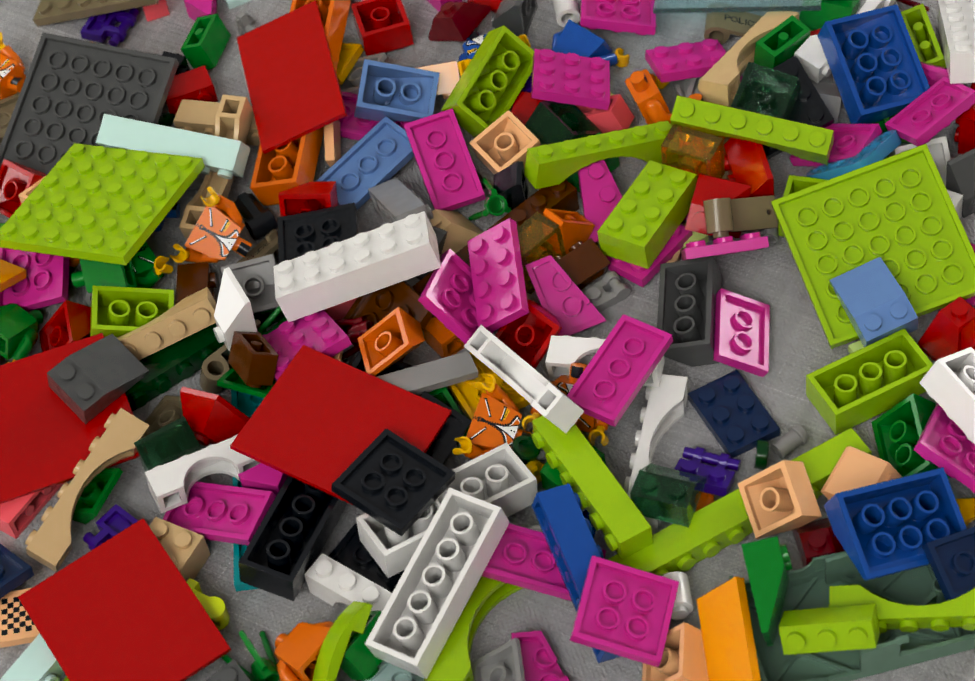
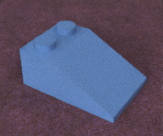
M364 59L354 117L380 122L387 116L393 122H412L433 115L439 73Z
M881 257L829 280L864 347L904 328L908 333L918 329V316L906 294Z

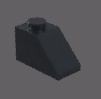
M517 161L494 175V185L492 186L497 190V195H501L506 199L507 207H510L511 210L528 198L529 187L527 178L524 175L523 161Z

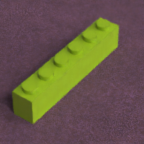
M543 415L532 420L534 433L531 434L535 446L538 449L543 448L552 469L557 468L561 473L560 478L563 485L570 483L573 492L578 494L581 501V509L584 510L586 508L590 514L589 518L593 527L597 531L602 530L609 549L612 552L616 550L623 560L651 545L653 538L650 524L577 425L574 424L567 433H564Z

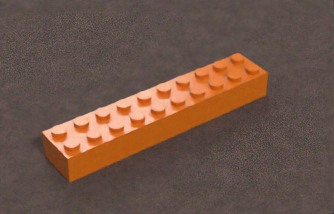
M292 0L290 12L314 0ZM316 0L334 67L337 71L351 0ZM324 127L266 154L262 152L261 144L259 145L250 189L263 206L279 204V192L314 181Z

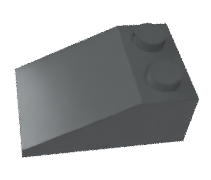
M110 334L66 357L47 372L49 387L87 424L149 373V370L113 334Z

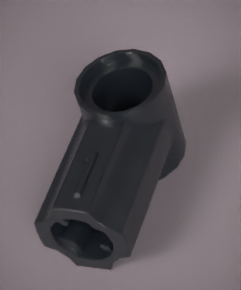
M244 192L237 196L234 203L254 241L266 236L273 229H278L277 221L268 208L264 209L252 193Z

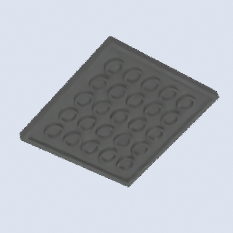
M43 32L0 145V168L3 159H8L47 175L74 143L100 146L96 143V139L104 114L158 124L179 65L178 60L172 57Z

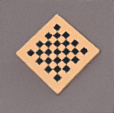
M31 588L11 591L0 598V648L32 643L39 635L38 629L18 599V596Z

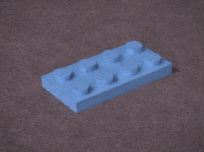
M385 116L316 182L336 181L338 206L355 203L358 210L371 198L368 192L369 188L389 181L414 157L405 130Z

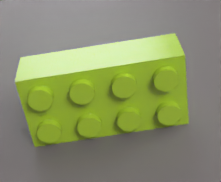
M504 25L489 31L441 110L446 111L453 108L458 124L474 138L477 137L506 111L510 110L532 73L534 50Z
M649 160L597 231L600 250L603 254L649 269L689 213L697 184V174Z
M904 328L807 374L806 396L834 434L838 435L891 409L912 393L920 395L926 392L919 382L933 366V363Z

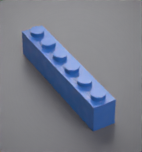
M569 483L537 492L532 508L577 612L592 555L603 559L604 556L600 545L595 544L592 537L590 521L584 518L582 514L580 498L576 492L573 493ZM592 648L598 664L621 657Z

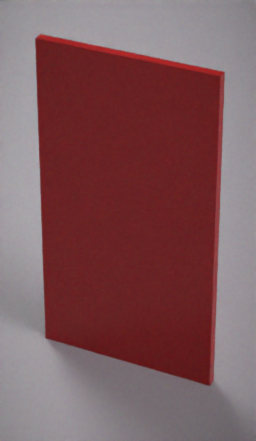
M316 0L237 37L260 144L264 154L347 116Z

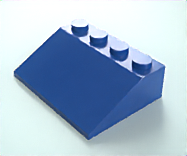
M898 4L826 21L818 33L819 41L851 124H871L893 116L930 88Z
M944 467L836 493L824 505L835 536L864 581L930 565L923 550V545L967 529Z

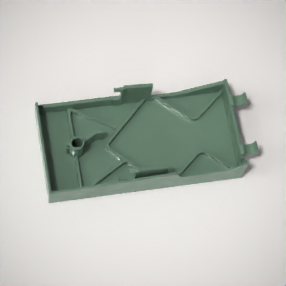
M846 551L815 557L807 566L788 571L789 584L780 621L783 612L787 610L829 607V586L861 585L872 594L887 601L904 605L923 606L946 602V599L931 565L864 581ZM745 580L761 681H853L975 649V630L951 627L947 631L920 628L916 632H902L899 629H890L885 633H880L877 647L872 649L784 655L779 625L774 645L767 647L761 633L750 581Z

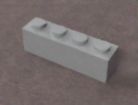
M397 178L368 189L376 213L386 223H393L406 218L408 215L425 211L429 221L433 219L430 206L424 204L422 198L417 197L414 190L410 191L406 183L403 184Z

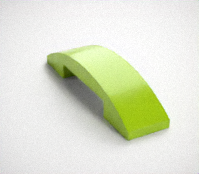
M353 601L339 615L328 631L319 651L313 681L336 680L351 633L363 634L373 605Z

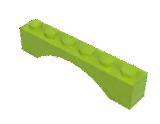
M678 95L670 119L672 130L698 136H723L747 140L779 149L800 159L826 165L828 164L834 142V130Z
M660 121L653 124L528 148L524 175L536 190L559 185L581 168L607 158L634 157L646 162L652 160L658 163L675 161L680 135L676 130H672V126L668 121Z
M481 576L427 679L424 678V681H474L470 655L473 639L480 624L499 602L523 588Z
M861 585L829 586V607L876 604L880 633H885L890 629H899L902 632H916L920 628L947 631L951 627L975 630V588L958 598L943 603L919 606L887 601L872 594Z

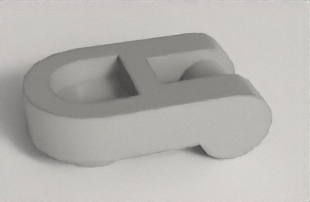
M610 271L603 279L586 287L582 292L595 308L601 312L626 299L630 294V289L625 283L620 282L621 278L615 271ZM613 289L612 292L607 294L606 291Z

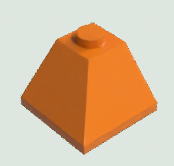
M399 306L357 338L366 373L373 376L378 375L405 357L425 341L420 322Z

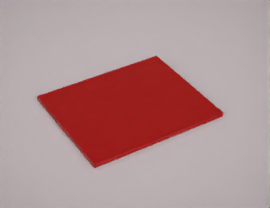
M103 333L0 365V504L72 480L75 476L73 470L81 459L85 461L91 453L88 449L96 436L101 438L105 432L104 424L112 413L116 415L120 408L133 415L127 396L124 393L85 424L49 387L47 372L69 355L104 338ZM144 442L134 456L122 459L109 467L148 455Z
M303 345L231 443L230 449L349 503L332 492V483L385 429H388L426 453L452 411Z
M144 518L18 596V599L69 681H185L231 651V648Z

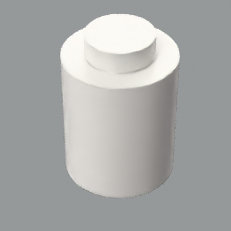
M552 0L558 25L565 27L569 19L577 24L579 23L580 11L577 0Z
M678 571L666 573L662 577L679 582L671 618L673 620L685 619L694 609L688 576Z

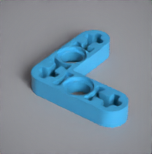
M889 130L877 136L856 156L831 162L827 165H820L809 171L806 176L830 180L883 160L902 141L896 130Z

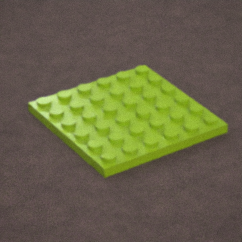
M74 143L0 228V247L127 265L205 168L203 159Z
M927 144L771 201L775 215L831 349L855 341L859 337L829 280L878 257H881L906 294L918 317L944 308L958 297L966 300L975 296V252Z

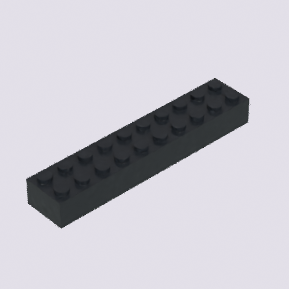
M360 351L351 366L366 372ZM397 361L375 377L412 367V365ZM288 475L239 561L240 581L294 601L306 580L304 574L319 557L348 503Z

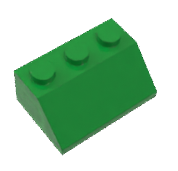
M914 393L872 422L879 458L889 462L902 477L939 469L935 464L923 459L919 453L913 450L936 406L935 403Z

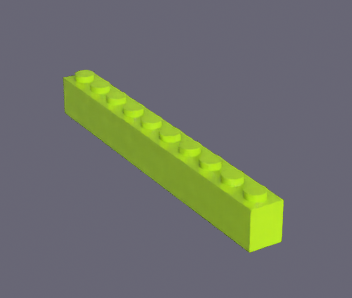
M852 428L791 460L804 463L816 500L823 495L821 489L846 447L851 446L872 455V451ZM737 489L653 534V543L625 559L622 560L619 554H616L607 560L659 576L669 572H685L690 570L701 560L714 557L723 548L731 544H737L747 535L753 533L740 490Z

